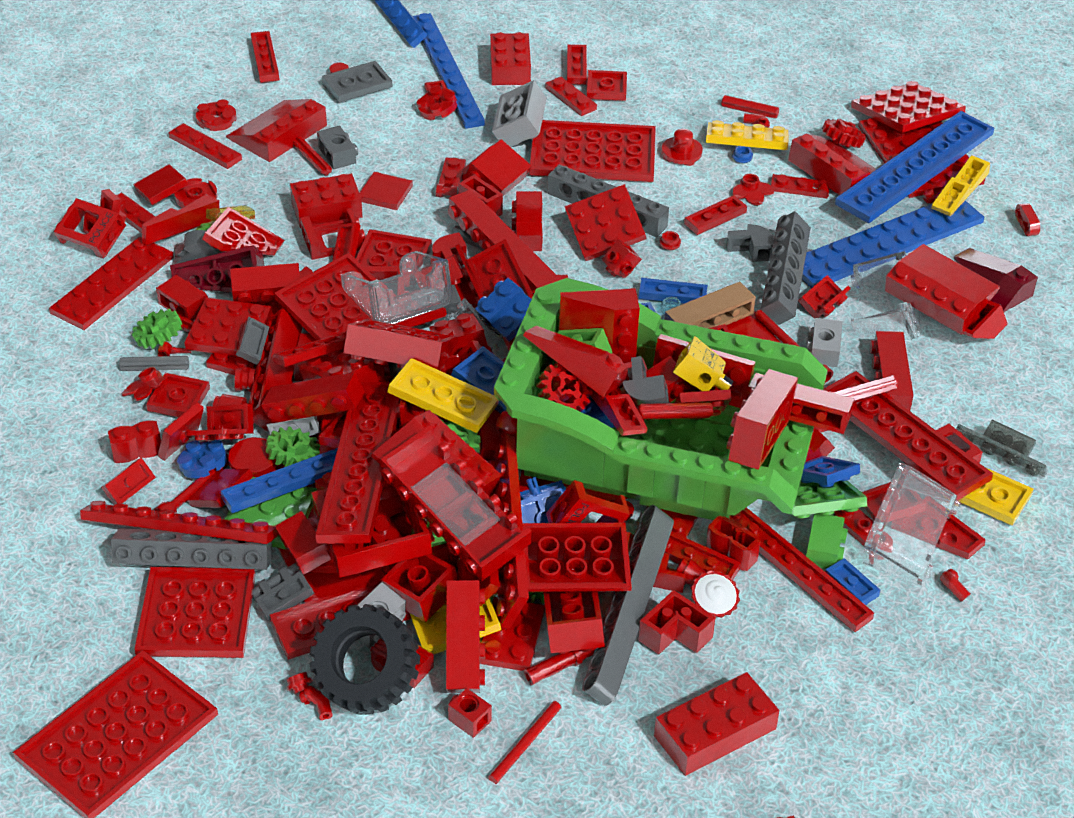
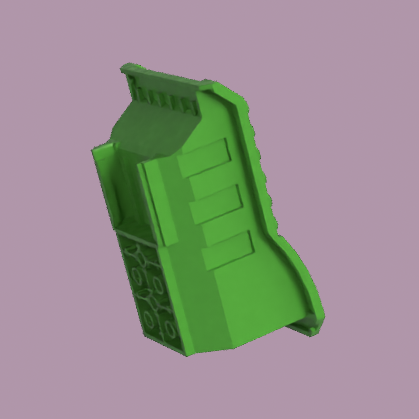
M565 278L535 290L494 386L495 397L498 401L504 403L508 414L512 418L517 419L518 469L524 470V475L553 482L562 481L563 484L567 485L576 480L582 482L586 489L618 496L623 495L627 498L640 500L641 505H655L659 509L715 520L718 516L730 519V515H736L757 499L772 502L782 513L793 514L814 426L789 420L759 470L728 460L730 450L727 449V443L730 435L734 432V427H731V421L734 413L740 411L738 407L727 405L720 415L711 416L710 418L645 419L644 423L648 428L646 433L622 436L615 426L611 428L578 410L547 400L544 397H538V394L542 391V389L537 387V384L541 381L539 376L549 365H554L556 361L524 337V332L537 325L558 333L560 292L608 289ZM639 303L636 357L641 356L644 359L648 370L653 367L657 339L661 334L686 342H690L696 336L711 349L755 361L753 377L755 373L765 375L768 369L797 377V384L820 390L824 389L827 369L804 347L660 319L661 316Z

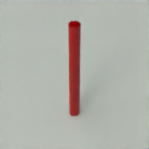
M553 701L488 776L491 782L497 784L560 711L562 707L557 701Z

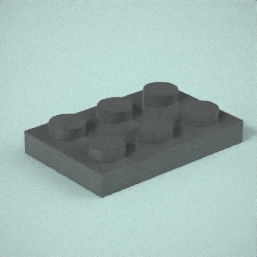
M376 61L322 76V83L339 103L393 87L392 79Z

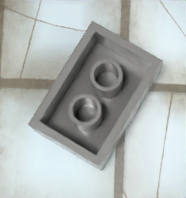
M534 80L500 95L492 132L498 140L502 139L510 147L517 146L527 139H533L540 133L547 98Z

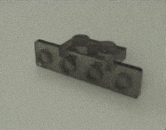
M993 419L983 435L961 424L957 425L956 429L969 441L980 446V449L986 454L993 455L995 453L1003 457L1002 460L1009 465L1015 466L1018 464L1024 467V470L1032 476H1038L1039 474L1045 477L1047 474V466L1029 457L1036 445L1035 439Z

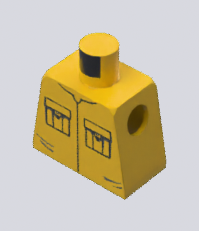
M696 336L680 353L673 373L701 391H709L713 386L719 390H727L733 383V380L723 374L726 362Z

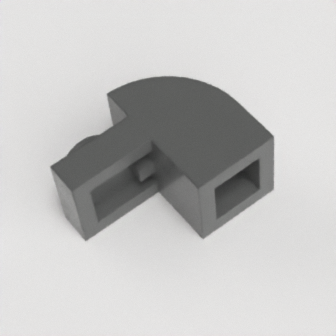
M748 224L747 230L728 231L726 248L728 252L749 251L752 262L770 261L774 238L766 228Z
M193 230L185 234L184 244L179 245L175 250L174 264L225 251L213 248L202 240L206 232L205 230Z
M642 357L631 358L632 368H628L629 380L623 381V385L636 408L638 409L640 404L669 403L668 387L664 376L647 377Z

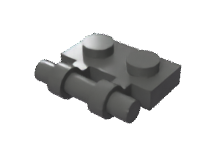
M296 563L287 568L285 566L278 570V574L268 580L264 578L258 582L259 585L253 588L252 594L269 622L270 614L294 607L315 594Z

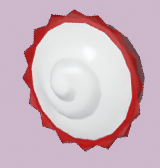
M709 570L707 573H700L699 577L694 579V584L691 587V597L697 606L714 617L720 618L725 615H731L732 611L737 609V604L740 602V590L736 587V582L730 579L729 575H724L720 571L713 572Z

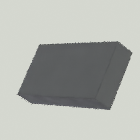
M248 317L244 324L236 355L257 365L261 360L269 326Z

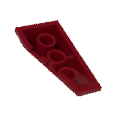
M968 248L954 256L957 263L1000 286V289L990 301L1000 304L1004 312L1029 299L1034 294L1038 276L1022 265L972 248Z

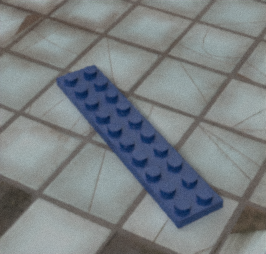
M960 111L836 197L835 205L869 224L992 136L995 128Z
M964 201L951 217L931 209L932 204L807 252L802 280L810 288H813L827 275L834 282L911 252L922 244H931L984 222L985 217L967 201Z

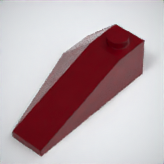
M252 245L170 265L172 277L178 275L200 290L232 292L230 269L265 265L263 252Z

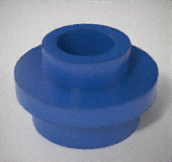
M737 146L733 151L732 157L739 163H748L753 159V153L750 147Z

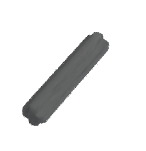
M121 357L119 368L121 371H143L149 367H155L156 370L189 369V357Z

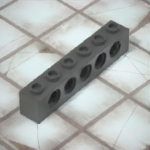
M560 164L548 175V194L571 204L616 187ZM628 191L644 232L657 238L668 226L669 207Z
M796 211L783 215L778 219L761 304V310L777 325L794 318L796 315L811 227Z
M119 528L111 538L112 563L267 570L272 560V541L268 544L163 530Z

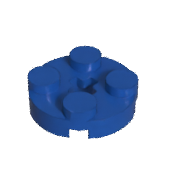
M195 440L186 444V449L178 456L177 463L184 476L200 478L210 475L209 471L214 468L217 471L226 464L228 457L221 440L205 442Z

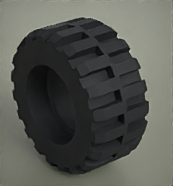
M357 604L348 607V612H344L342 609L335 612L336 618L330 621L327 618L322 624L325 627L322 633L316 632L313 639L317 641L316 647L311 646L309 654L314 657V661L309 663L310 671L316 675L313 680L316 686L322 689L321 693L336 705L357 714L359 712L365 715L374 714V710L384 712L389 710V704L397 705L402 701L400 695L403 692L409 694L413 688L409 683L411 679L417 680L419 673L415 669V666L420 664V655L416 653L419 646L417 640L412 637L413 633L409 627L388 610L382 607L376 608L371 604H364L363 608ZM376 635L386 643L387 660L383 670L377 677L367 683L355 684L350 682L345 676L343 667L347 650L356 640L365 636Z

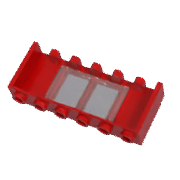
M431 425L381 458L382 470L380 472L384 480L389 484L391 483L397 489L399 496L404 501H409L413 505L417 516L420 519L425 518L429 522L433 533L439 538L442 537L447 542L451 553L455 556L458 555L464 562L467 570L471 574H475L481 581L531 544L532 531L529 527L524 531L518 528L516 515L513 512L506 515L500 509L501 502L498 496L494 494L489 497L484 492V484L481 478L477 476L472 479L467 474L466 463L462 459L456 462L450 456L449 445L445 441L439 444L434 439V428Z

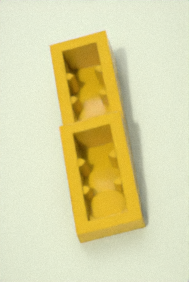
M971 155L955 178L952 177L932 204L931 209L951 217L987 177L990 170V162Z

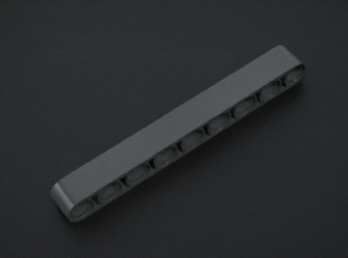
M650 505L642 513L628 552L632 589L631 591L614 592L603 624L605 647L594 650L582 685L584 692L604 706L609 705L618 694L639 631L640 620L643 618L673 528L674 520L655 505Z

